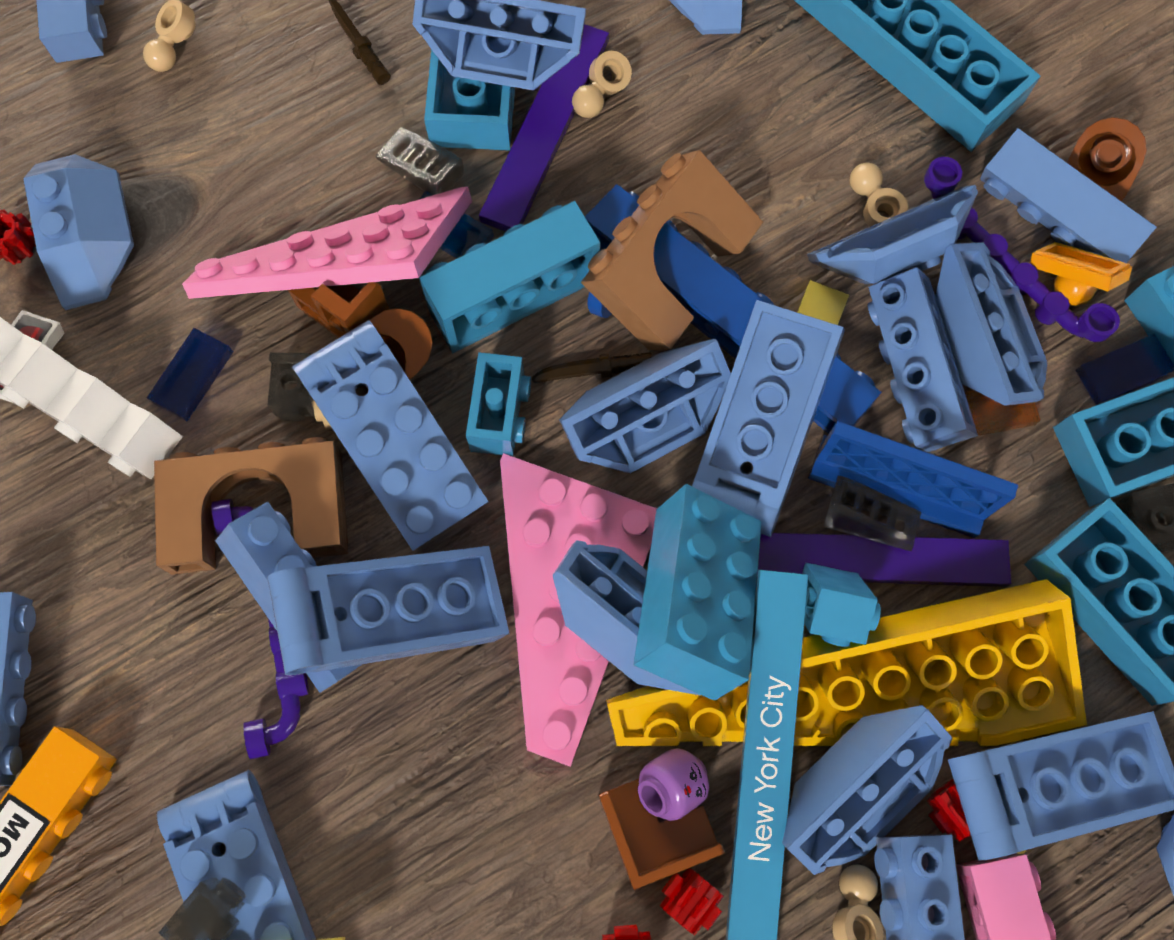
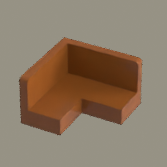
M378 282L367 283L361 291L351 284L325 286L323 283L319 287L288 290L300 310L337 338L367 320H371L381 312L390 310L381 285Z
M639 779L598 794L627 876L634 890L725 854L722 844L716 840L704 806L695 808L681 819L659 822L657 816L649 813L640 801L638 794Z

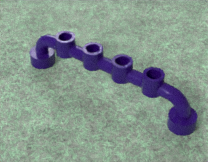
M938 157L931 162L924 175V182L930 190L933 199L954 191L962 178V168L956 160L950 157ZM971 207L958 239L968 237L973 243L984 242L991 251L989 256L1002 265L1018 286L1021 295L1027 293L1038 304L1035 308V316L1039 322L1046 325L1057 322L1069 333L1080 338H1086L1092 342L1105 341L1118 329L1120 324L1118 313L1113 307L1104 303L1093 304L1078 318L1069 309L1068 298L1061 292H1051L1038 280L1036 267L1030 263H1020L1007 251L1008 243L1006 239L999 234H989L977 222V212Z
M231 498L213 501L212 516L217 535L219 536L229 523L254 510V508L249 506L234 507ZM269 619V640L274 655L276 686L281 701L282 715L276 724L267 727L264 718L244 722V740L249 759L269 756L270 745L285 740L295 730L300 719L301 705L299 697L309 695L306 673L285 675L278 633Z

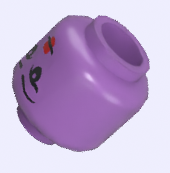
M679 748L668 750L647 763L640 771L639 798L645 809L654 816L669 821L681 819L701 805L708 797L709 781L706 767L699 758L686 750Z

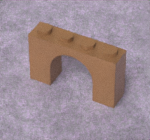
M700 150L683 155L677 153L665 162L661 168L663 175L656 184L648 187L637 200L638 208L631 216L625 218L616 226L612 233L615 238L606 249L599 251L588 264L589 272L581 281L648 350H671L694 318L663 285L657 274L654 264V245L662 226L670 218H677L685 222L716 256L741 253L763 224L759 216Z
M312 437L304 439L302 444L285 446L278 442H268L260 444L258 449L241 451L234 447H224L214 450V454L197 456L194 453L180 452L171 454L170 459L154 461L156 566L171 575L216 569L212 502L223 500L231 490L253 480L274 481L288 489L292 503L294 540L301 549L309 552L313 558L349 554L342 453L334 441H328V439L322 437Z

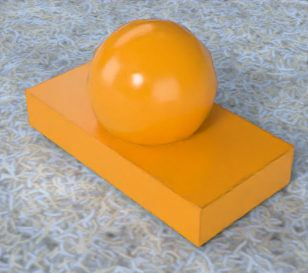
M1058 242L1051 243L1033 252L1030 264L1034 265L1036 269L1057 275L1054 280V292H1061L1068 298L1069 305L1075 306L1085 304L1091 300L1097 289L1108 292L1129 281L1133 267L1130 264Z

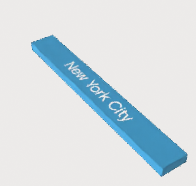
M758 570L725 940H777L785 846L782 842L788 816L808 585L807 574Z

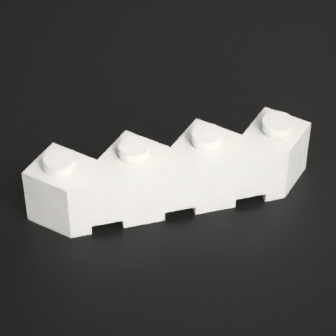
M0 317V385L4 387L0 394L23 409L30 403L57 420L58 423L54 426V429L72 441L78 443L83 437L110 454L112 457L108 463L127 476L131 477L137 471L152 479L154 476V461L166 460L183 436L151 412L130 403L98 378L77 369L45 344L24 335Z

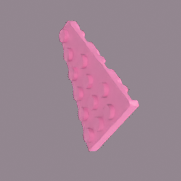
M468 186L460 187L406 204L390 205L372 214L311 232H298L287 239L220 259L211 258L204 260L195 266V271L182 285L188 298L191 299L319 287L322 283L325 286L419 278L472 203Z
M503 453L500 466L526 747L529 752L571 767L609 661L565 626L552 575L576 540L586 542L587 545H604L619 548L644 567L651 548L657 508Z

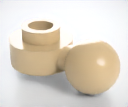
M169 0L162 6L155 22V28L159 37L149 41L143 50L144 60L151 69L164 72L174 66L176 62V52L173 48L174 43H180L188 39L195 30V14L192 8L180 0Z
M606 51L593 60L589 68L591 85L579 87L572 98V105L579 116L584 118L597 116L604 105L603 95L616 94L629 84L632 70L629 61L623 54L617 51ZM603 69H608L611 72L612 81L604 78Z
M865 162L857 165L852 170L850 185L857 194L868 197L863 210V216L870 227L907 211L908 203L899 191L892 188H882V171L877 165ZM878 211L888 213L889 217L881 216Z
M855 864L848 866L841 873L839 879V888L842 895L848 900V907L840 909L834 917L832 927L834 939L883 940L884 935L881 921L877 914L868 907V903L877 894V878L873 871L864 865Z

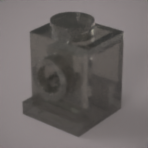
M270 352L271 372L267 405L282 420L299 422L305 420V416L315 417L314 400L292 368L293 365L313 353ZM287 384H297L295 388L287 390Z
M1174 483L1132 492L1115 502L1122 512L1162 554L1174 551Z
M217 878L201 881L159 931V934L165 940H226L240 922L235 915L244 906L243 900L246 898V895L241 888L227 878H222L220 881Z

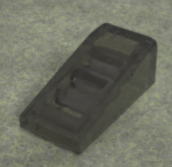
M400 127L376 154L377 160L430 196L451 190L465 173L463 161L460 157L403 127ZM403 142L408 144L398 157L393 155ZM414 150L419 152L410 163L405 161ZM426 157L430 159L422 169L417 168ZM439 165L441 168L434 176L431 175V171Z
M838 475L824 527L912 551L921 512L855 480ZM862 510L869 511V512H870V515L867 516V515L861 513V511H862ZM879 515L888 517L886 524L878 521ZM896 520L905 522L903 532L894 529Z

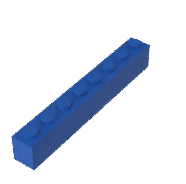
M618 184L585 216L600 241V251L606 249L615 238L612 233L616 226L622 220L631 216L639 206L637 204L639 195L632 191H625ZM668 220L662 226L654 245V264L661 282L694 316L690 323L710 339H716L719 346L736 359L756 300L774 305L773 302L763 293H755L742 283L740 276L733 269L727 266L722 267L714 261L700 243L696 241L690 242L681 235L672 221ZM837 352L813 422L828 434L837 421L855 426L882 392L875 387V383L868 375L860 371H854L841 361V357Z

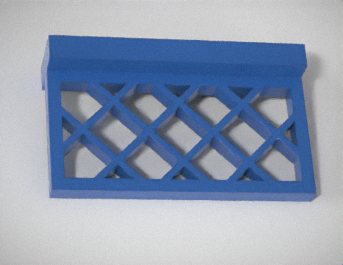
M839 421L836 422L828 436L824 435L822 437L808 479L972 538L980 535L986 518L1015 498L1018 484Z

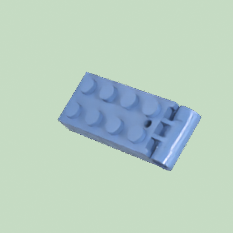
M756 300L692 487L760 520L761 534L771 537L781 508L784 505L845 329L842 326ZM747 461L753 465V471L750 474L746 473L743 469Z
M367 320L292 366L412 551L489 502L370 320ZM360 386H365L369 391L365 396H359L356 394V389Z
M489 546L306 568H289L271 573L267 577L285 675H297L311 671L314 673L491 643L510 634Z
M1154 711L948 759L978 860H989L1174 810V767Z
M250 770L157 812L158 826L166 841L163 845L197 940H316L265 805L260 786ZM222 843L226 846L224 855L220 852V845Z

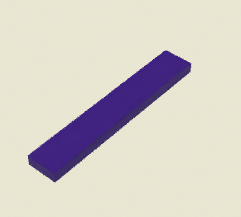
M584 24L580 54L541 85L480 211L479 220L481 223L505 232L515 225L524 223L575 114L572 105L573 95L579 87L589 84L590 65L595 58L604 52L609 42V32Z
M772 533L771 537L760 534L758 570L802 574L806 562L858 573L866 583L1007 587L1011 585L1009 540Z

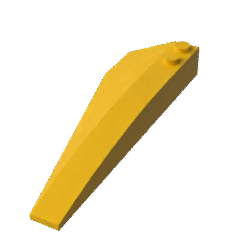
M1047 579L881 617L876 630H870L866 645L850 642L848 647H841L827 643L820 635L804 637L802 642L794 746H833L864 716L919 705L926 707L952 736L950 746H958L959 741H977L980 746H998L1087 725L1070 597ZM748 681L715 701L702 695L650 686L607 699L617 746H678L680 742H702L703 746H722V742H743Z

